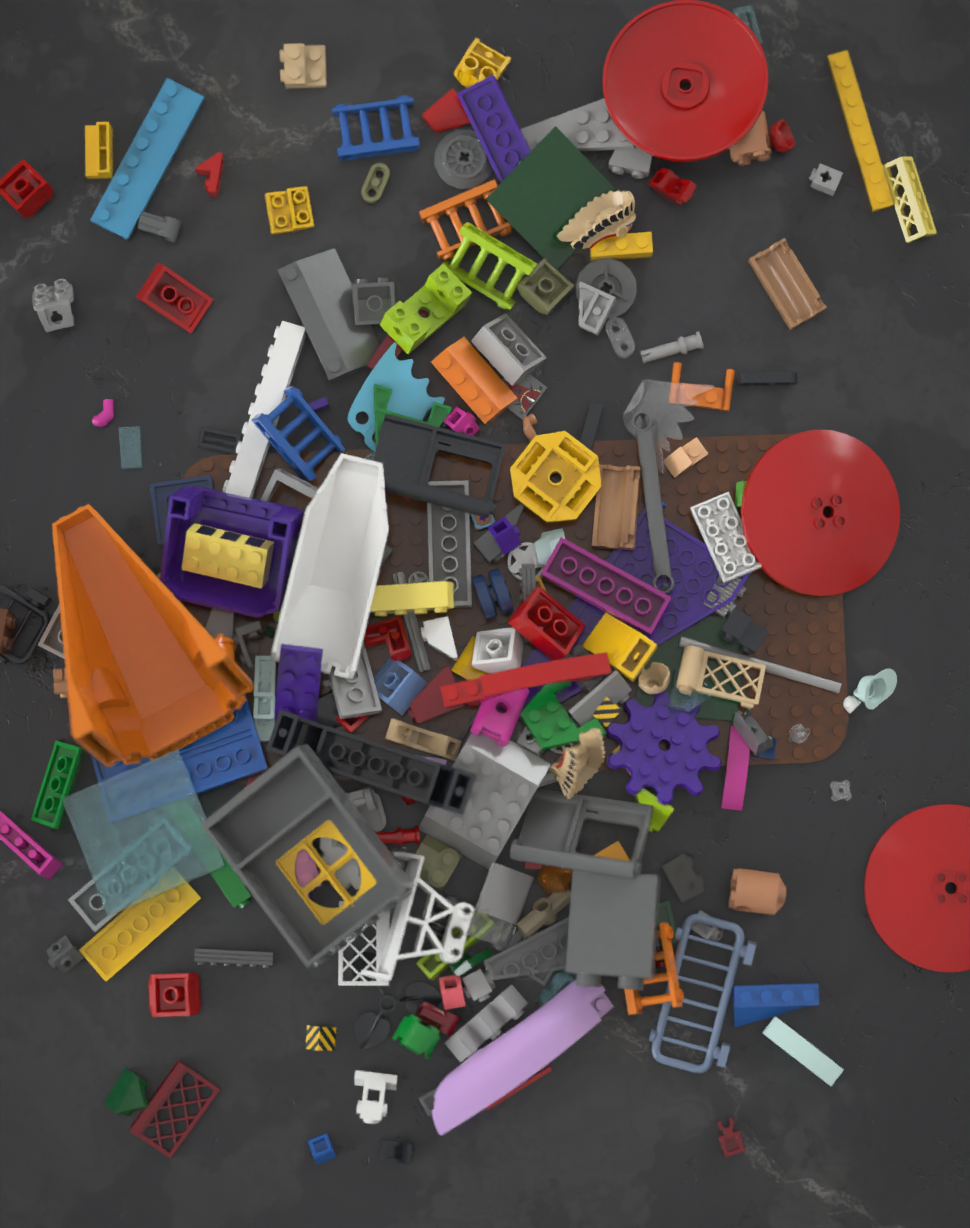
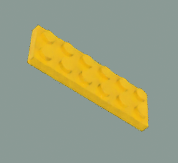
M173 867L79 951L107 982L202 898L180 872Z

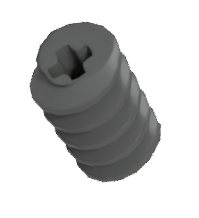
M444 890L447 898H443L452 906L461 903L460 899ZM435 904L438 912L431 911V915L434 916L445 909L440 904ZM449 914L428 923L432 932L439 937L444 936L443 930L446 928Z

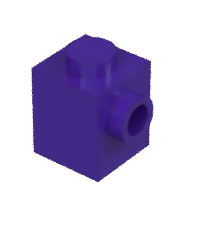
M506 517L488 526L494 541L504 555L522 545L518 538L521 536L520 531L516 525L512 526Z

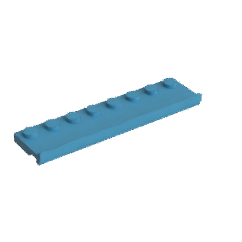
M169 78L166 79L92 215L91 222L129 240L139 222L141 214L145 211L204 102L205 96Z

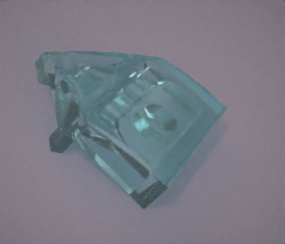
M676 667L673 669L668 708L690 712L712 697V695L692 692L690 695L680 693V689L676 687L680 668ZM703 680L702 687L710 689Z

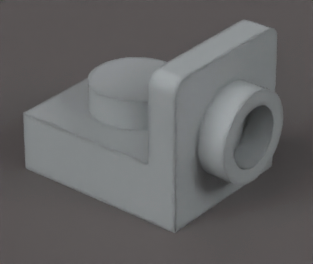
M702 910L698 912V914L707 915ZM695 922L691 926V929L701 937L715 942L722 938L723 931L725 930L700 922Z

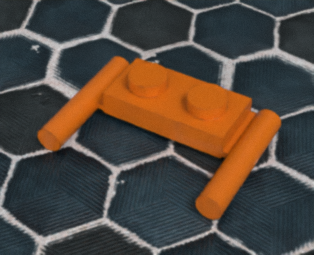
M674 362L669 395L670 404L730 411L735 370L727 369L724 389L686 383L679 384L682 363Z

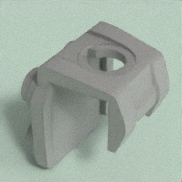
M66 279L56 280L54 286L47 287L46 284H38L34 287L32 294L33 309L37 311L46 333L74 326V316L72 315L70 305L74 300L72 285L66 282ZM53 311L61 314L63 320L53 322L51 320Z
M369 785L363 789L345 793L374 832L384 829L387 823L380 796L374 792L373 786Z

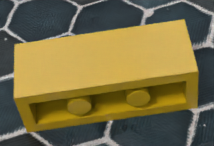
M628 233L623 238L614 236L603 239L590 248V260L593 262L597 259L606 258L622 260L652 257V233Z

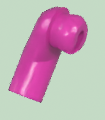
M112 399L103 400V411L92 419L94 426L104 427L113 420L114 403Z

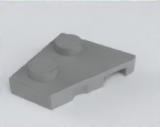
M580 281L579 327L598 336L616 301V297Z

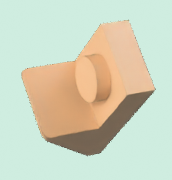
M696 437L683 447H679L662 462L671 475L676 478L706 457L708 452Z

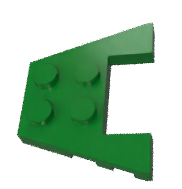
M374 384L376 449L385 414L440 427L452 407L434 402L429 420L424 422L388 411L387 406L392 389Z
M571 681L546 684L520 713L519 717L541 750L580 741L579 735L582 732L585 733L594 728L601 729V735L603 737L606 736V732L597 718L577 728L555 696L571 686Z

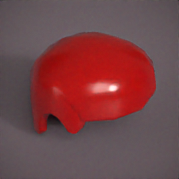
M780 120L770 126L768 130L769 141L776 151L786 152L795 146L792 132L785 120Z

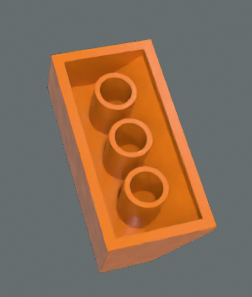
M465 337L447 347L431 361L485 425H489L518 399Z

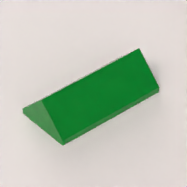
M55 741L31 817L32 821L56 829H62L86 755V749Z

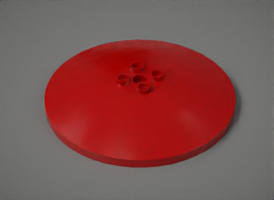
M698 0L665 2L653 6L634 17L614 39L608 51L603 69L604 99L610 117L618 130L640 150L652 156L670 161L690 162L704 160L717 156L735 146L750 132L763 110L768 90L766 58L752 30L730 11L718 5ZM687 81L691 84V88L689 90H682L680 84Z
M810 430L780 440L769 448L757 461L744 487L741 503V522L751 554L754 555L756 562L758 561L761 564L763 571L773 580L797 593L811 596H831L842 594L861 586L870 580L885 564L898 536L900 503L898 492L889 470L871 448L858 439L841 432ZM826 506L831 509V516L829 518L823 515V509Z
M951 804L934 805L915 810L903 816L892 824L879 838L866 866L864 898L867 912L876 932L898 956L928 970L938 972L970 970V807ZM948 882H953L956 885V891L953 894H948L945 891V885Z

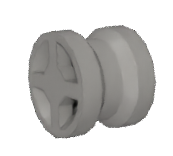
M417 571L410 575L408 583H428L429 579L425 573Z

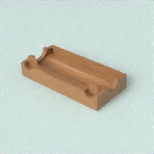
M785 238L749 258L748 262L790 331L826 310V305L822 302L820 295L794 252L788 246Z
M599 465L601 488L596 493L592 547L595 549L635 551L641 468L639 466L617 467L613 465Z

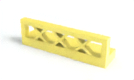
M900 157L883 165L882 167L906 243L921 237L937 234L913 157ZM897 165L899 171L897 178L892 177L890 168ZM899 184L904 186L905 189L903 198L898 196L897 193ZM905 203L910 205L911 208L909 217L904 215L903 212ZM911 223L915 224L918 233L911 236L909 230Z

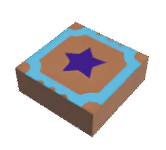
M471 514L476 531L487 528L495 523L493 515L489 514L488 518Z

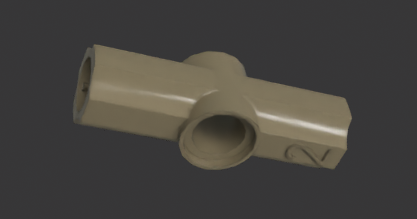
M562 885L548 898H540L535 901L533 905L534 910L516 924L517 929L525 938L531 936L541 926L551 925L557 920V913L571 902V891L569 888Z

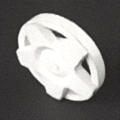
M524 542L508 555V568L515 578L522 580V577L516 574L519 573V568H522V564H535V569L542 568L535 577L541 576L544 566L538 564L534 543ZM522 546H528L525 551L519 549ZM512 555L516 559V562L513 565H511Z

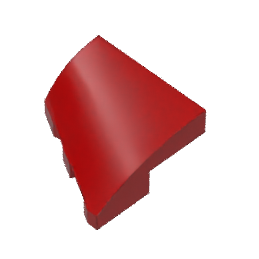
M453 88L422 114V119L436 134L471 123L457 92Z

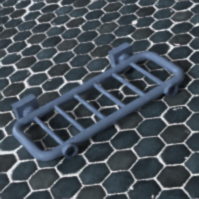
M692 914L685 919L682 928H677L675 940H678V945L674 958L678 980L722 991L719 1007L688 999L683 1001V1003L717 1011L713 1028L668 1016L672 1002L662 1004L656 1030L652 1029L649 1041L653 1042L651 1052L657 1062L694 1073L706 1072L711 1068L714 1059H718L717 1066L725 1067L731 1044L722 1042L721 1047L717 1045L740 957L744 958L743 964L751 966L757 944L756 942L748 941L747 946L743 945L745 935L739 925L703 914ZM700 922L733 931L736 934L734 947L689 935L692 924ZM691 939L732 950L729 967L684 955L687 940ZM685 959L728 971L724 987L680 976L682 960ZM669 982L665 994L670 993ZM667 1020L712 1032L708 1048L663 1036ZM662 1040L707 1052L704 1063L696 1065L662 1055L660 1053Z

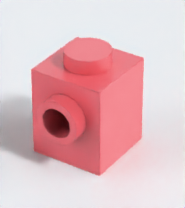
M460 975L439 978L445 1010L466 1006Z

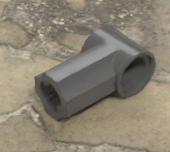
M143 212L139 219L138 229L158 235L161 239L176 242L182 222L172 217L164 216L163 218Z

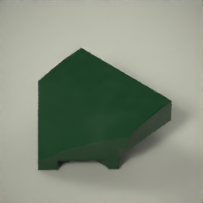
M489 948L473 957L468 953L457 962L451 963L447 970L452 975L459 976L489 958L493 953Z
M124 1067L104 1105L116 1114H123L128 1117L136 1110L148 1108V1102L145 1101L147 1083L143 1082L142 1078L132 1070Z

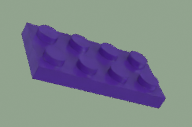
M281 644L274 719H277L279 711L283 710L314 722L317 721L323 649Z

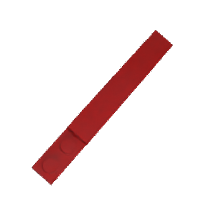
M607 652L482 675L480 678L441 686L440 689L445 708L463 704L474 707L494 697L525 688L566 681L591 680L593 677L611 674V668Z

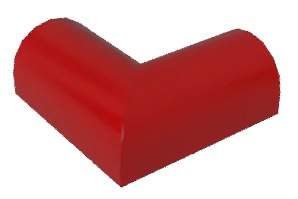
M401 616L366 625L364 641L367 648L387 642L392 660L403 661L410 657L411 650Z

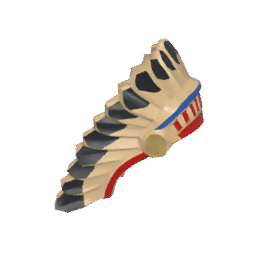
M617 190L616 192L609 191L607 194L602 193L600 197H594V200L588 202L586 207H582L579 212L575 213L574 219L568 220L569 224L565 225L563 231L559 232L556 237L560 241H573L571 243L573 249L592 248L601 240L609 237H625L636 220L634 196L630 191L623 190L621 192Z
M594 728L585 733L582 732L579 735L580 742H576L571 748L566 747L563 750V754L550 767V772L554 775L555 780L559 782L567 799H570L574 794L582 790L584 785L588 783L587 780L591 779L598 772V768L604 762L605 746H603L604 741L602 740L601 729Z

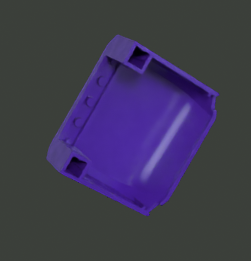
M183 486L170 495L160 581L180 601L253 617H261L269 613L279 612L284 604L296 554L303 511L295 507L197 486ZM195 523L273 541L274 547L268 582L261 589L182 570L187 530Z

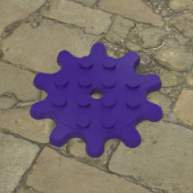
M667 691L654 694V703L650 707L642 706L636 699H627L624 703V709L629 715L628 722L623 725L610 723L606 727V734L610 738L616 739L620 744L619 751L608 756L606 761L608 767L611 769L625 768L630 772L631 778L626 785L629 794L637 795L643 788L652 787L656 790L657 800L662 805H669L672 802L673 791L678 787L685 788L692 796H699L703 792V785L698 779L699 772L704 769L717 771L721 766L720 759L707 751V744L719 737V728L715 725L702 726L697 723L696 715L700 710V704L696 700H688L683 707L677 708L670 703V696ZM666 741L670 749L662 751L658 743Z

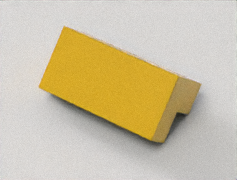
M96 122L94 126H85V166L87 179L113 178L112 127L109 122Z

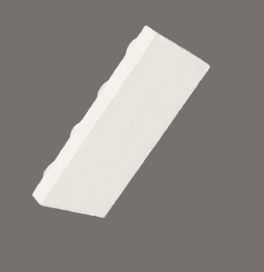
M729 492L690 507L723 584L762 567L759 562H756L754 555L749 550L743 533L741 518Z

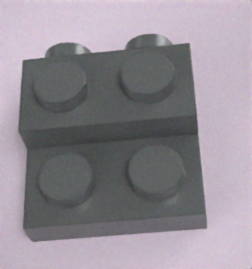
M376 278L375 283H368V279H356V283L351 284L354 325L381 324L385 313L395 305L394 282H389L388 278Z

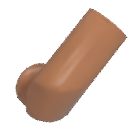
M534 414L523 418V431L529 443L537 436L532 425L537 423Z

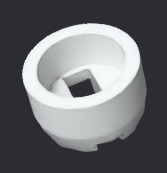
M848 696L843 701V706L849 714L861 704V701L855 696Z

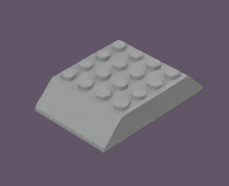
M471 733L452 766L477 775L464 815L430 805L419 826V830L490 870L492 862L495 863L551 763L512 740H509L506 747L497 745L498 741L480 733L478 736H475Z

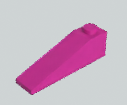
M0 810V839L39 875L50 880L63 863Z

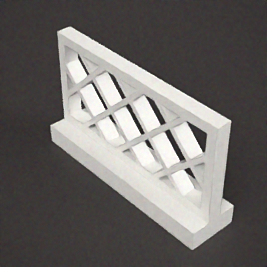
M339 901V907L343 906L344 901ZM390 911L382 916L378 915L380 919L377 921V927L374 924L372 925L377 930V935L371 941L362 933L360 934L368 942L360 952L351 944L355 939L349 942L346 940L347 945L339 951L338 986H389V981L378 979L376 981H367L351 964L361 956L368 963L363 970H367L371 966L378 973L390 930ZM349 945L358 953L350 962L343 957V951ZM370 945L376 950V957L371 962L362 955ZM343 960L347 963V965L344 968ZM350 966L357 973V976L352 981H343V972Z

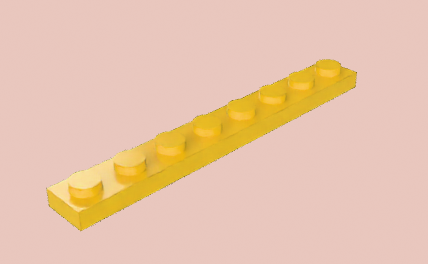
M848 50L828 55V63L872 210L874 212L892 207L894 203Z

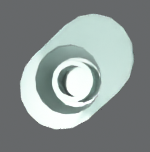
M886 668L875 676H864L853 693L865 703L868 709H874L893 693L897 684V675L894 670Z

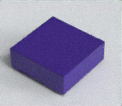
M325 397L308 403L315 413L330 408Z

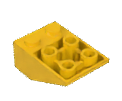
M605 613L582 647L592 654L607 652L610 666L634 682L656 651L657 644L620 620Z

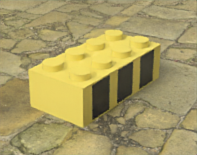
M194 523L186 533L182 570L262 589L269 580L274 542Z

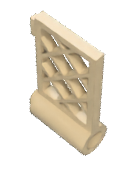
M685 646L676 687L683 694L690 695L692 692L704 693L741 702L740 706L753 709V706H758L766 665L704 651L696 646ZM708 658L716 659L720 667L711 671L707 665ZM731 663L737 664L741 670L733 676L726 668ZM751 668L760 670L759 677L753 681L746 672ZM723 669L728 679L719 683L714 673ZM743 673L749 683L740 688L734 678ZM709 676L716 684L712 689L702 687L703 680ZM729 681L732 682L737 690L732 694L726 693L722 688ZM751 686L756 693L755 699L746 698L742 691Z

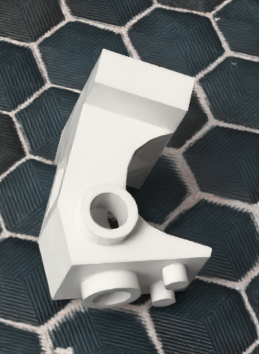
M355 1071L354 1085L364 1086L362 1101L358 1100L357 1113L360 1114V1118H363L365 1123L377 1124L382 1120V1116L386 1117L388 1104H384L385 1090H396L397 1075ZM368 1090L380 1091L379 1102L367 1101Z

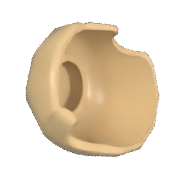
M657 662L651 663L648 669H642L638 677L639 687L647 694H658L665 691L670 682L668 667L663 663Z

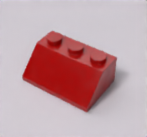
M537 586L517 607L508 621L509 625L552 661L560 660L567 656L585 627L583 622L540 586Z

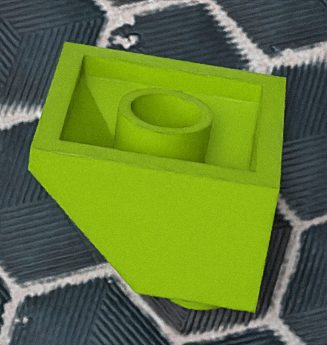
M643 788L639 794L634 795L635 802L653 806V817L649 832H658L674 808L669 805L660 804L656 796Z

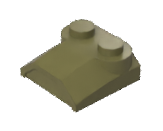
M544 258L536 266L535 270L518 284L517 289L520 296L541 314L547 315L552 312L554 307L575 285L571 284Z
M427 834L415 853L416 855L424 856L419 878L443 891L463 855Z

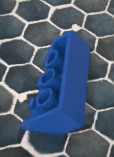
M819 984L733 985L734 1028L812 1005H819Z

